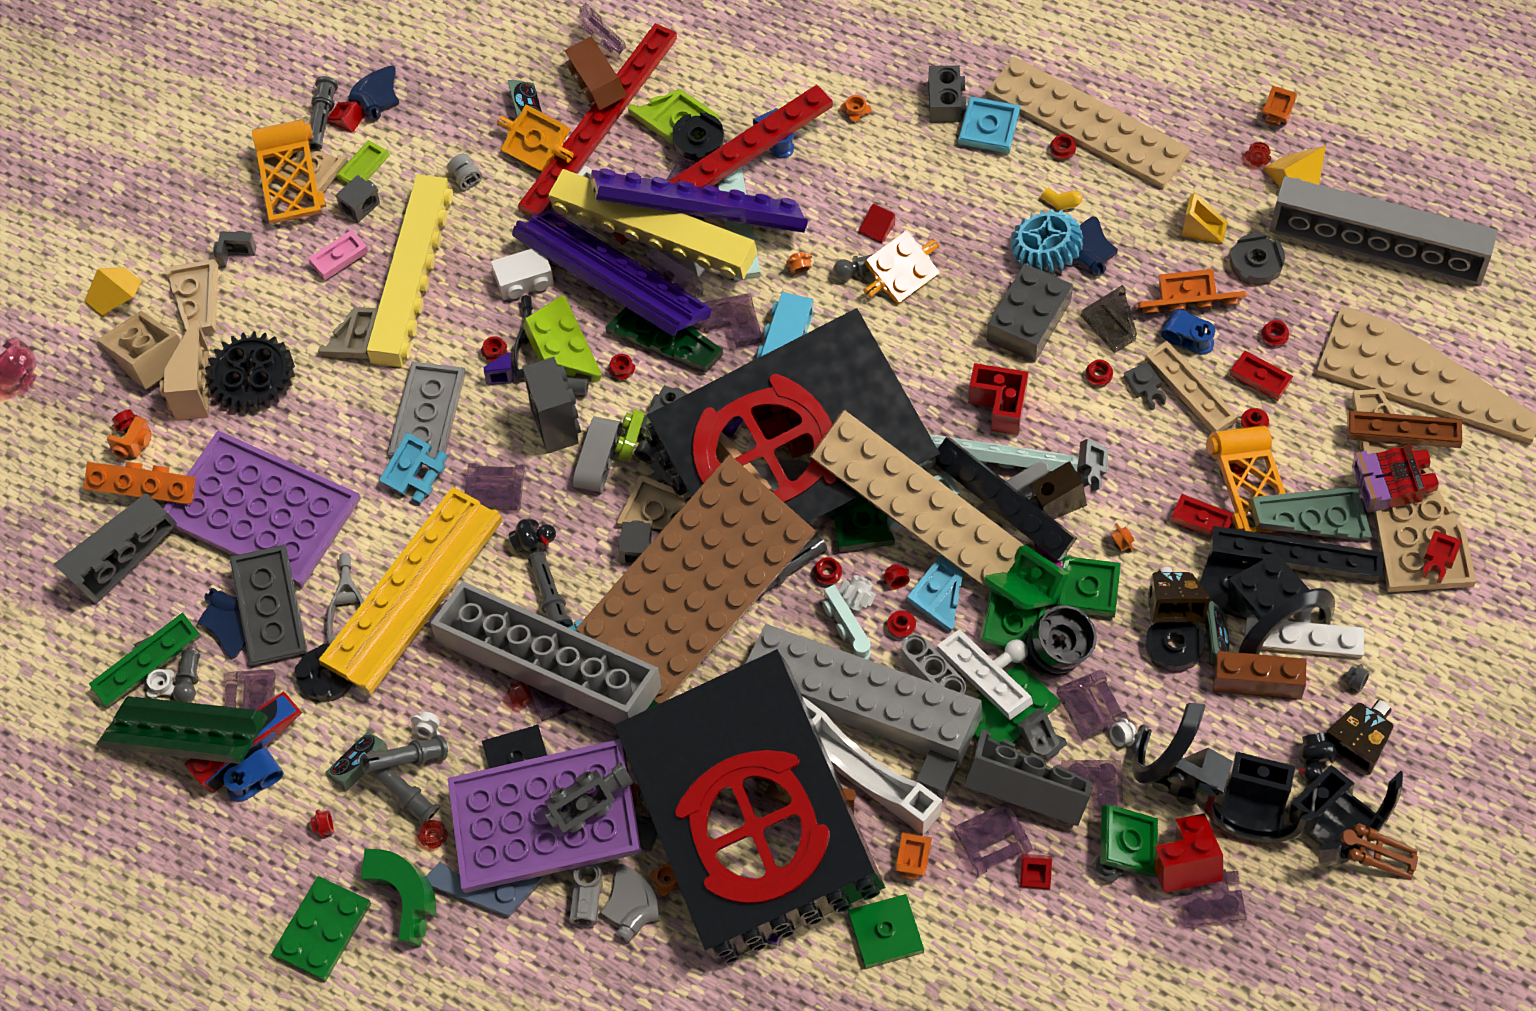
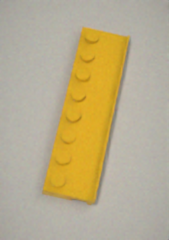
M452 487L319 658L320 664L372 694L500 526L503 519L499 511L491 510L481 505L477 499Z

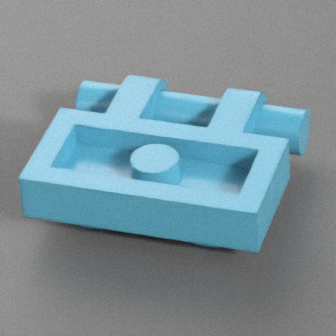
M406 433L379 481L403 495L407 493L410 486L416 488L411 499L421 504L425 496H429L433 490L431 486L439 473L442 474L446 467L444 463L449 455L439 450L434 459L429 457L428 455L433 447L423 440ZM424 464L429 469L421 481L415 477Z

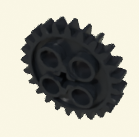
M253 331L251 337L247 338L243 332L240 340L231 336V344L221 342L223 350H213L216 358H208L210 366L205 367L208 375L205 379L211 395L214 394L217 402L222 401L224 408L232 405L234 412H236L240 406H243L245 413H248L250 407L254 406L256 412H259L261 404H264L266 408H270V400L277 403L280 402L277 395H287L285 386L290 387L293 385L291 378L295 377L293 358L290 350H286L284 342L278 344L275 336L269 340L267 333L264 332L258 338L256 332Z

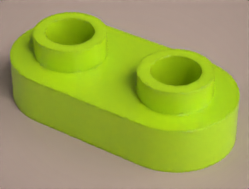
M633 409L631 414L626 413L621 428L625 429L624 436L618 437L614 452L618 453L617 459L626 462L630 460L642 425L644 412Z

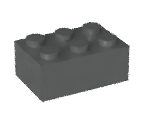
M1024 263L988 323L987 341L1036 362L1071 303L1073 284Z
M555 357L522 366L531 412L547 454L579 444L577 434L581 433V428L575 406L576 400L572 388H568L566 383L568 379L563 365L558 367Z

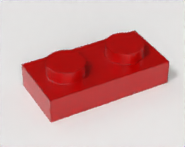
M1245 350L1230 372V376L1277 401L1286 391L1293 378V375Z
M1181 494L1170 522L1211 537L1213 526L1231 527L1233 522L1232 515L1234 513Z

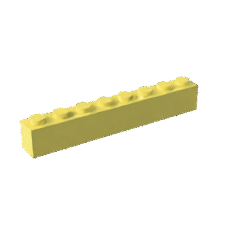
M565 169L561 171L548 194L553 209L562 215H573L583 223H594L601 226L607 232L614 233L615 231L623 234L631 241L637 242L639 240L647 243L657 251L665 250L681 260L689 259L694 261L702 268H713L728 278L736 277L744 280L757 255L755 240L688 215L596 200V192L592 189L590 179Z
M416 174L367 347L371 364L402 368L404 360L410 357L411 343L409 342L411 336L416 335L417 313L421 314L423 309L422 294L423 291L427 292L429 288V269H434L435 247H440V229L447 222L446 207L451 205L453 200V190L449 189L447 178Z

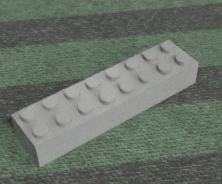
M1284 176L1269 232L1481 286L1493 253L1498 230L1485 225L1465 222L1457 218L1437 215L1429 211L1425 212L1409 208L1405 205L1389 203L1378 198H1370L1350 191H1342L1326 185L1306 182L1299 178Z
M464 581L460 583L430 623L436 643L614 724L647 710L662 688L658 667Z
M765 623L746 663L778 649L790 667L801 695L826 713L830 719L926 754L932 750L957 760V765H961L982 719L981 700Z

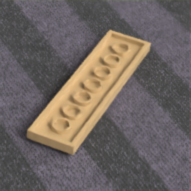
M1015 56L986 90V96L998 102L1020 105L1021 115L1059 135H1069L1076 144L1161 189L1165 188L1191 152V148Z
M842 410L809 456L989 592L991 591L990 586L983 582L985 576L1000 572L1008 573L1015 563L1014 557L1019 546L1024 545L845 410Z

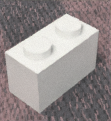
M534 249L491 261L494 277L503 300L517 299L523 294L532 291H543L549 286L554 285L552 270L547 257Z

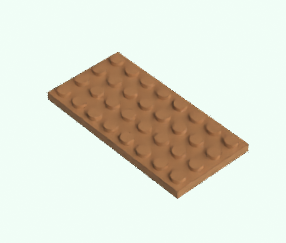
M729 454L576 629L583 635L658 667L662 688L654 700L657 703L667 701L817 531Z

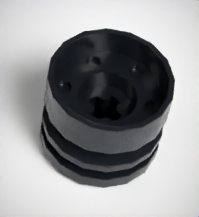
M1069 605L1053 607L1035 621L1025 633L1023 642L1028 647L1026 661L1040 675L1051 678L1065 676L1089 658L1095 649L1097 635L1094 624L1087 614L1076 607Z

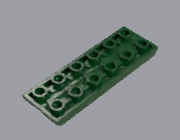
M127 696L115 714L112 723L106 728L96 745L99 748L241 764L268 717L266 714L255 709Z

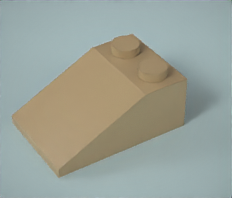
M142 311L97 339L99 345L134 382L144 389L157 385L164 378V369L180 343V339L175 332Z
M192 320L164 369V380H160L161 396L166 397L167 410L172 411L176 421L209 418V388L205 379L208 376L205 367L209 366V347L198 320Z

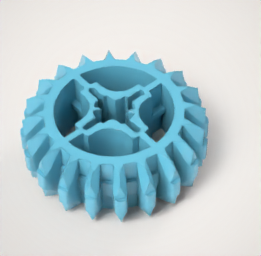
M1053 209L1048 213H1044L1041 210L1038 215L1031 213L1029 219L1022 218L1021 225H1015V232L1011 233L1010 247L1014 259L1020 266H1023L1025 263L1043 272L1049 270L1053 274L1054 269L1059 268L1063 271L1065 264L1072 265L1073 259L1079 258V251L1082 250L1083 234L1079 223L1072 218L1071 214L1065 215L1062 210L1057 213Z

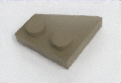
M354 307L346 316L345 321L339 324L332 332L334 334L332 340L326 346L321 345L319 347L318 353L320 356L327 358L369 359L367 347L378 308Z

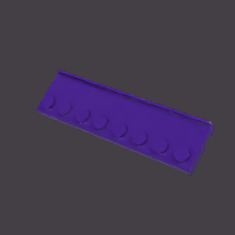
M602 168L600 171L592 170L590 176L592 189L596 192V200L805 233L808 219L804 217L799 204L790 198L777 200L771 199L765 194L752 196L735 189L727 192L710 185H706L704 188L697 187L686 181L672 183L661 177L647 179L642 178L636 173H626V175L606 168Z
M553 210L530 216V220L525 223L519 220L513 228V237L672 336L676 335L677 331L710 318L711 307Z

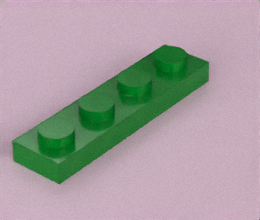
M182 612L91 681L89 685L104 705L109 708L147 679L151 672L160 669L202 636Z

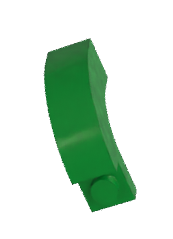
M364 849L361 879L372 885H391L397 888L402 899V915L398 940L409 946H421L422 938L425 936L427 929L426 921L424 920L425 916L436 917V899L429 879L415 864L396 853L382 849Z

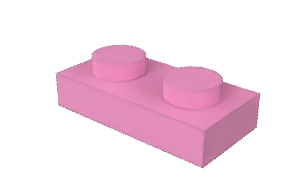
M350 230L308 257L319 275L324 280H327L367 254L368 249L354 231Z

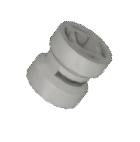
M464 153L453 157L447 165V170L453 178H456V183L462 190H469L477 186L483 176L480 170L473 166L474 164L470 156Z

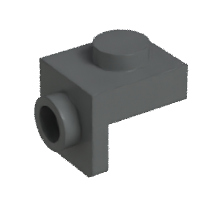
M220 231L219 240L214 243L213 253L214 257L218 258L220 267H226L229 255L255 256L257 247L252 233L245 231Z
M1040 708L1017 724L1029 753H1034L1044 760L1056 756L1067 745L1065 738L1056 735L1046 711Z

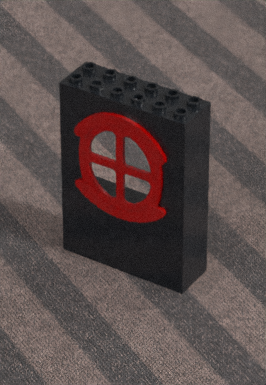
M858 308L647 414L646 425L644 426L646 430L644 436L651 448L656 447L659 457L657 459L664 472L669 471L671 474L673 490L678 497L682 495L685 503H687L721 465L716 456V446L722 430L731 419L741 417L756 446L734 459L744 466L757 458H763L779 484V488L773 491V493L814 530L868 501L813 459H811L808 467L797 480L790 481L774 455V451L777 448L804 434H808L813 439L815 449L842 410H845L925 471L934 467L940 455ZM761 405L782 406L797 413L802 422L800 425L769 440L764 437L751 414V410Z
M778 649L615 724L703 948L718 964L723 963L727 965L740 959V955L747 951L756 952L767 947V940L776 936L779 939L790 937L796 933L797 928L806 924L807 926L816 925L824 920L823 916L834 911L835 913L844 912L852 907L851 903L862 898L863 900L872 899L880 894V890L886 888L791 669ZM751 777L771 780L783 787L791 795L792 801L789 805L758 818L755 816L743 782ZM731 788L744 816L745 824L721 837L710 839L707 825L711 806L721 791ZM797 815L801 819L802 826L799 847L792 860L786 866L777 867L765 840L764 830ZM751 837L754 840L766 872L764 876L756 879L739 876L720 863L717 858V852L744 838Z

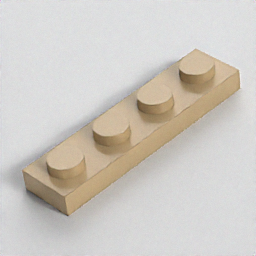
M1168 341L1146 354L1145 361L1149 362L1153 370L1211 432L1223 431L1237 422L1238 416Z

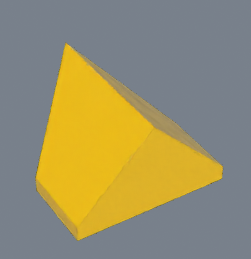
M1326 146L1285 155L1264 167V171L1280 188L1284 176L1299 178L1303 181L1319 185Z
M1195 192L1190 194L1182 236L1222 244L1228 222Z
M125 267L97 269L84 301L104 317L112 309L134 298L142 281Z

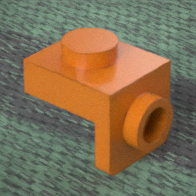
M1272 85L1265 107L1263 106L1261 111L1262 117H1266L1265 121L1280 126V123L1287 124L1298 93Z
M135 416L124 438L109 434L107 442L112 453L120 458H127L128 456L137 459L143 447L148 446L152 433L146 419Z
M902 832L897 863L894 869L901 871V877L918 880L919 875L924 876L926 874L932 837Z

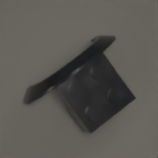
M1277 552L1229 578L1228 600L1244 618L1253 614L1259 620L1244 638L1238 653L1260 654V650L1269 635L1282 622L1302 610L1317 607L1319 608L1318 619L1320 621L1324 619V624L1330 625L1335 610L1333 594L1323 588L1309 589Z
M1186 704L1181 723L1174 738L1162 755L1152 764L1145 765V754L1152 733L1151 729L1146 730L1144 725L1139 726L1132 750L1134 778L1141 784H1152L1154 789L1167 792L1176 797L1178 802L1188 806L1197 804L1196 793L1199 783L1218 787L1216 796L1224 793L1233 763L1232 760L1210 748L1182 758L1199 729L1206 707L1205 704Z
M1237 751L1230 769L1222 811L1215 804L1218 787L1199 783L1196 793V803L1199 809L1214 824L1234 836L1250 841L1274 843L1304 836L1316 827L1321 815L1319 812L1302 809L1295 823L1282 828L1286 803L1291 792L1296 766Z
M1332 765L1291 802L1289 821L1292 823L1298 820L1302 809L1321 813L1316 827L1307 835L1322 846L1318 859L1322 866L1327 867L1345 863L1350 860L1348 858L1350 849L1356 848L1359 850L1358 845L1345 846L1341 842L1340 835L1343 831L1353 830L1354 825L1359 823L1365 825L1366 828L1370 827L1378 832L1382 829L1399 801L1403 784L1402 771L1389 781L1386 796L1376 813L1353 795L1355 783Z

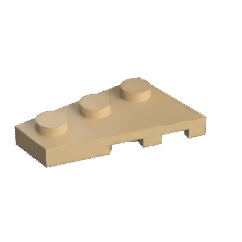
M314 151V154L311 153L318 192L323 191L324 193L333 182L338 172L348 163L347 156H325L324 152ZM305 152L293 153L290 160L299 165L305 157ZM256 157L253 164L256 169L260 170L258 158ZM276 157L264 159L265 166L272 170L281 161ZM285 164L279 174L288 179L295 171V168ZM301 172L294 180V183L304 187L310 178Z
M215 259L164 268L169 277L171 289L176 297L186 331L192 320H198L203 334L216 332L219 265Z
M640 475L616 524L618 527H622V522L639 520L651 523L652 530H663L686 504L685 499L682 495L678 497L673 487Z

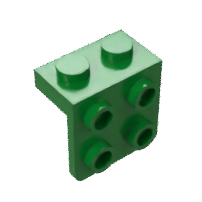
M1023 545L1019 546L1014 557L1015 563L1008 573L1000 572L986 575L983 580L985 584L990 586V590L993 593L1006 597L1012 601L1014 607L1026 611L1056 604L1069 573L1028 546Z

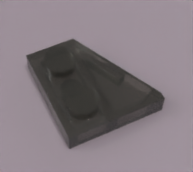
M1123 285L1081 310V317L1114 353L1136 340L1137 332L1135 324L1131 319L1132 312L1130 305L1128 306L1126 288Z

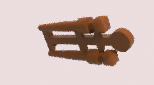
M1360 823L1354 825L1353 830L1348 829L1341 833L1340 840L1345 846L1354 844L1359 846V850L1356 848L1349 850L1348 858L1350 860H1359L1360 864L1368 867L1371 865L1409 880L1413 878L1418 862V850L1382 835L1373 828H1366L1365 825ZM1383 844L1410 853V858L1384 848ZM1368 849L1370 851H1373L1374 857L1373 855L1364 852V850ZM1381 855L1408 865L1407 872L1380 861Z

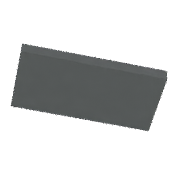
M286 544L230 556L250 666L254 667L305 655L308 650Z

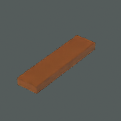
M1349 410L1347 414V439L1461 448L1462 419Z

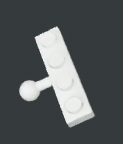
M1308 608L1299 612V622H1282L1269 635L1261 650L1362 659L1364 655V628L1311 623V610L1314 608ZM1247 617L1245 637L1259 621L1257 618Z
M960 629L937 645L938 652L1009 720L1033 704L1032 697L1002 669L1011 662L1019 663L1026 659L1028 647L1023 641L1017 639L1010 641L1005 647V652L995 660H992Z

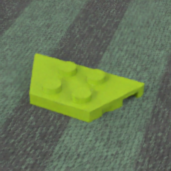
M682 89L671 91L665 96L651 98L650 103L636 107L634 104L628 107L630 116L672 145L673 127L683 116L691 114L692 117L700 116V113H708L719 120L717 113ZM694 134L693 137L694 139L699 140L703 138L704 134H700L699 136Z
M565 295L559 296L525 318L522 326L538 361L555 357L558 367L563 365L567 375L575 377L576 373L591 376L590 381L592 382L600 381L602 377L601 371Z

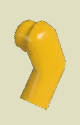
M1046 188L1041 195V199L1057 210L1064 211L1077 207L1082 202V195L1078 191L1057 194L1050 188Z

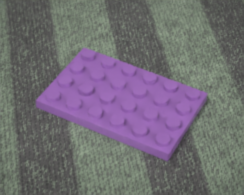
M218 430L187 473V476L196 477L193 503L185 504L168 501L163 509L178 523L174 529L232 556L286 544L294 584L302 588L361 498L359 493Z
M613 740L449 777L448 786L461 889L463 892L467 893L641 854L631 785L624 790L621 787L613 792L612 795L616 801L611 803V810L599 817L595 814L584 820L586 822L584 827L576 832L571 833L567 830L563 833L559 826L553 829L544 814L549 811L544 802L549 799V795L558 788H567L575 783V779L584 772H593L597 769L603 778L612 772L611 769L622 763L628 773L626 754L621 740ZM596 786L588 790L586 793H593L595 791ZM570 802L562 806L560 809H567L569 807Z

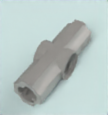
M604 862L574 869L570 923L580 927H590L597 924L600 891L603 886L602 872ZM591 875L595 877L590 883L581 882L585 876Z

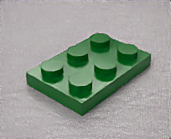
M1019 662L1007 674L1032 697L1033 704L1009 720L981 694L977 699L981 700L982 719L973 738L977 740L983 728L991 732L990 738L999 743H1002L1005 739L1016 744L1022 738L1017 724L1038 708L1046 711L1048 716L1060 706V700Z
M317 876L272 951V956L326 982L371 906V901Z

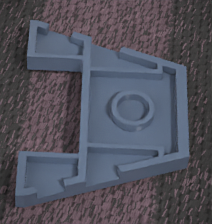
M441 861L426 875L433 889L444 892L453 898L473 903L474 906L509 918L549 876L547 874L464 893L461 889L460 877Z

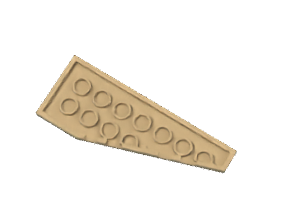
M1340 307L1316 372L1317 376L1361 390L1381 389L1388 399L1447 418L1462 419V423L1530 445L1532 444L1536 433L1535 413L1396 323L1348 307Z
M1381 389L1353 390L1352 402L1354 411L1396 414ZM1360 440L1361 450L1367 451V454L1384 452L1388 449L1402 448L1404 445H1410ZM1429 468L1420 469L1421 475L1431 473ZM1438 488L1437 491L1424 494L1422 502H1411L1373 512L1380 552H1383V569L1388 592L1475 586L1476 578L1466 530L1461 523L1457 522L1449 502H1445ZM1434 530L1462 540L1451 569L1446 567L1445 577L1440 584L1437 583L1439 575L1436 571H1429L1426 578L1422 577L1424 566L1429 562L1424 559Z

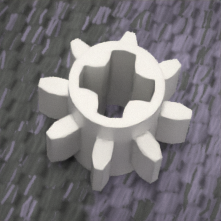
M854 575L852 580L850 578L843 580L838 590L839 593L843 594L842 597L848 607L860 611L862 607L867 608V606H871L876 596V593L871 591L872 582L858 575Z

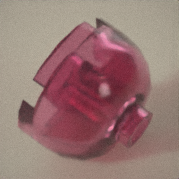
M17 337L11 338L3 345L6 350L0 355V391L7 393L19 391L24 386L26 388L30 387L37 377L34 373L37 362L33 351Z

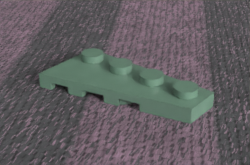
M1357 486L1252 497L1249 501L1256 528L1356 541H1370L1372 538Z

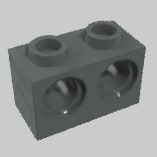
M960 65L929 66L930 123L961 122V112H966V96H961V91H965V76H960Z

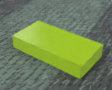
M368 140L336 175L337 180L346 185L357 175L365 181L369 180L390 156L389 151Z

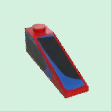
M284 691L257 709L266 714L268 719L243 760L255 751L265 748L303 713ZM190 758L184 765L202 786L215 793L225 784L223 780L226 771L237 764Z

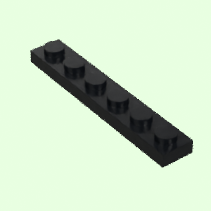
M945 437L938 448L940 455L935 464L1054 559L1062 561L1077 540V537L953 439Z
M1213 526L1211 530L1210 556L1258 563L1277 552L1291 569L1380 582L1382 579L1383 552L1218 526Z

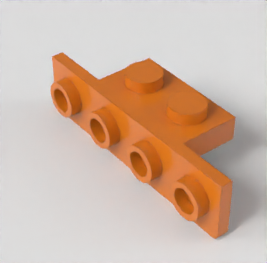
M1214 269L1158 275L1161 300L1138 302L1134 306L1135 310H1143V314L1158 313L1159 308L1169 307L1170 311L1175 309L1186 310V305L1196 304L1197 309L1213 307V302L1223 301L1224 306L1240 304V299L1245 298L1247 295L1246 291L1216 294Z
M127 461L125 467L87 462L84 480L85 490L141 497L147 493L152 499L185 504L193 503L196 483L195 476L169 473L170 467L153 465L152 470L142 469V463Z

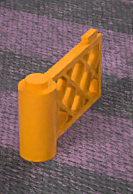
M304 119L253 129L252 137L257 153L270 224L322 213L321 208L326 207L323 191L318 192L309 146V139L313 138L310 123L305 124ZM304 151L305 157L299 165L290 160L293 153ZM276 157L281 161L272 170L265 166L264 159ZM285 164L295 168V171L288 179L279 174ZM301 172L310 178L304 187L294 183V180ZM274 178L285 183L278 193L269 189V185ZM290 186L300 191L293 202L283 197ZM307 195L314 199L315 206L302 208L298 204ZM279 200L289 205L284 213L274 215L273 208Z
M1266 426L1215 431L1210 434L1206 441L1207 452L1214 459L1218 460L1235 511L1232 518L1238 530L1257 533L1278 532L1277 530L1256 528V526L1250 527L1246 517L1248 512L1252 513L1250 505L1239 497L1237 491L1241 486L1253 494V497L1268 496L1261 491L1266 483L1275 489L1276 495L1286 494L1271 452V433ZM1255 460H1265L1268 469L1266 474L1252 466ZM1236 463L1245 469L1242 476L1239 477L1231 472L1229 464ZM1248 472L1262 480L1258 488L1244 480Z

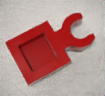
M1434 530L1424 559L1429 562L1424 566L1422 577L1426 578L1429 571H1436L1439 575L1437 583L1440 584L1445 577L1446 567L1452 568L1462 540Z

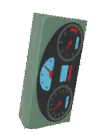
M508 80L516 117L521 114L525 105L542 112L534 83Z
M1210 601L1205 629L1210 665L1214 666L1217 651L1231 652L1226 614L1213 601Z
M367 731L326 771V774L344 790L348 791L365 774L362 771L363 766L359 765L361 755L367 754L371 750L374 752L388 750V747L382 739Z

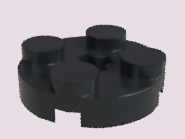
M700 113V116L692 117L691 114L685 115L673 127V147L682 157L694 160L697 163L724 145L725 135L723 126L715 116L708 113ZM694 134L697 136L704 134L703 138L699 140L693 137Z
M1155 622L1147 631L1145 646L1155 666L1170 671H1182L1196 666L1203 654L1205 637L1202 629L1199 626L1197 628L1192 622ZM1172 637H1176L1178 642L1183 643V645L1175 648L1169 645L1168 642H1171Z
M327 643L321 644L318 648L307 652L295 667L297 684L301 692L313 701H335L344 696L353 684L331 670L330 678H318L321 670H327L319 662V658L330 646Z

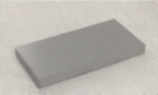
M412 361L388 451L389 459L393 457L406 433L423 440L433 447L428 455L429 457L434 459L439 450L446 453L466 374L465 368Z

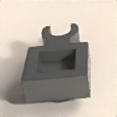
M1149 362L1124 372L1123 378L1135 396L1139 398L1145 395L1147 405L1151 410L1155 409L1153 399H1159L1165 405L1166 396L1162 391L1158 390L1161 388L1162 382Z
M1085 439L1080 442L1078 467L1084 469V475L1081 478L1083 486L1086 487L1092 483L1091 491L1093 492L1102 487L1101 475L1107 473L1109 448L1092 440Z

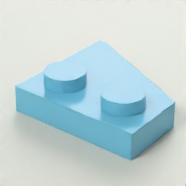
M940 555L905 601L950 633L955 625L954 620L963 572Z

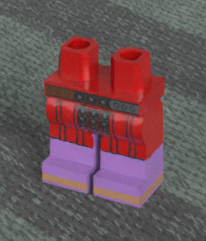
M1410 444L1404 445L1402 448H1392L1384 452L1367 454V451L1355 452L1352 469L1358 487L1361 488L1360 493L1367 513L1411 502H1422L1424 494L1437 491L1439 482L1436 474L1421 475L1420 469L1430 467L1431 462L1427 449L1413 451Z

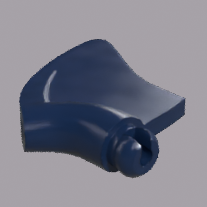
M387 66L368 74L359 80L350 91L349 102H357L371 121H376L381 117V110L399 104V100L394 92L395 67Z
M1092 216L1079 225L1083 234L1082 250L1079 251V258L1073 259L1072 265H1080L1095 276H1101L1106 271L1104 263L1118 253V248L1106 239L1099 219Z
M210 588L209 594L205 593L204 595L205 601L210 604L198 620V625L211 631L220 641L228 657L234 659L246 644L237 597L230 596L221 590L217 591L215 588Z

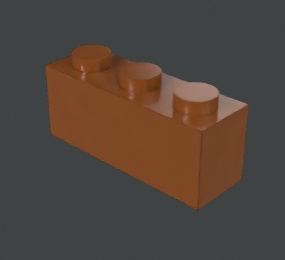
M592 36L564 50L569 59L565 64L571 75H574L580 89H583L589 103L595 102L599 110H602L627 96L619 77Z
M1217 651L1213 671V692L1301 700L1306 687L1307 659Z

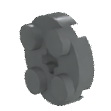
M1260 233L1242 236L1232 248L1230 254V266L1239 277V280L1243 283L1263 284L1277 279L1285 262V252L1279 242L1266 239L1267 235ZM1253 255H1257L1258 258H1263L1264 260L1255 262L1252 260Z

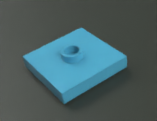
M969 97L958 144L1009 154L1021 106Z

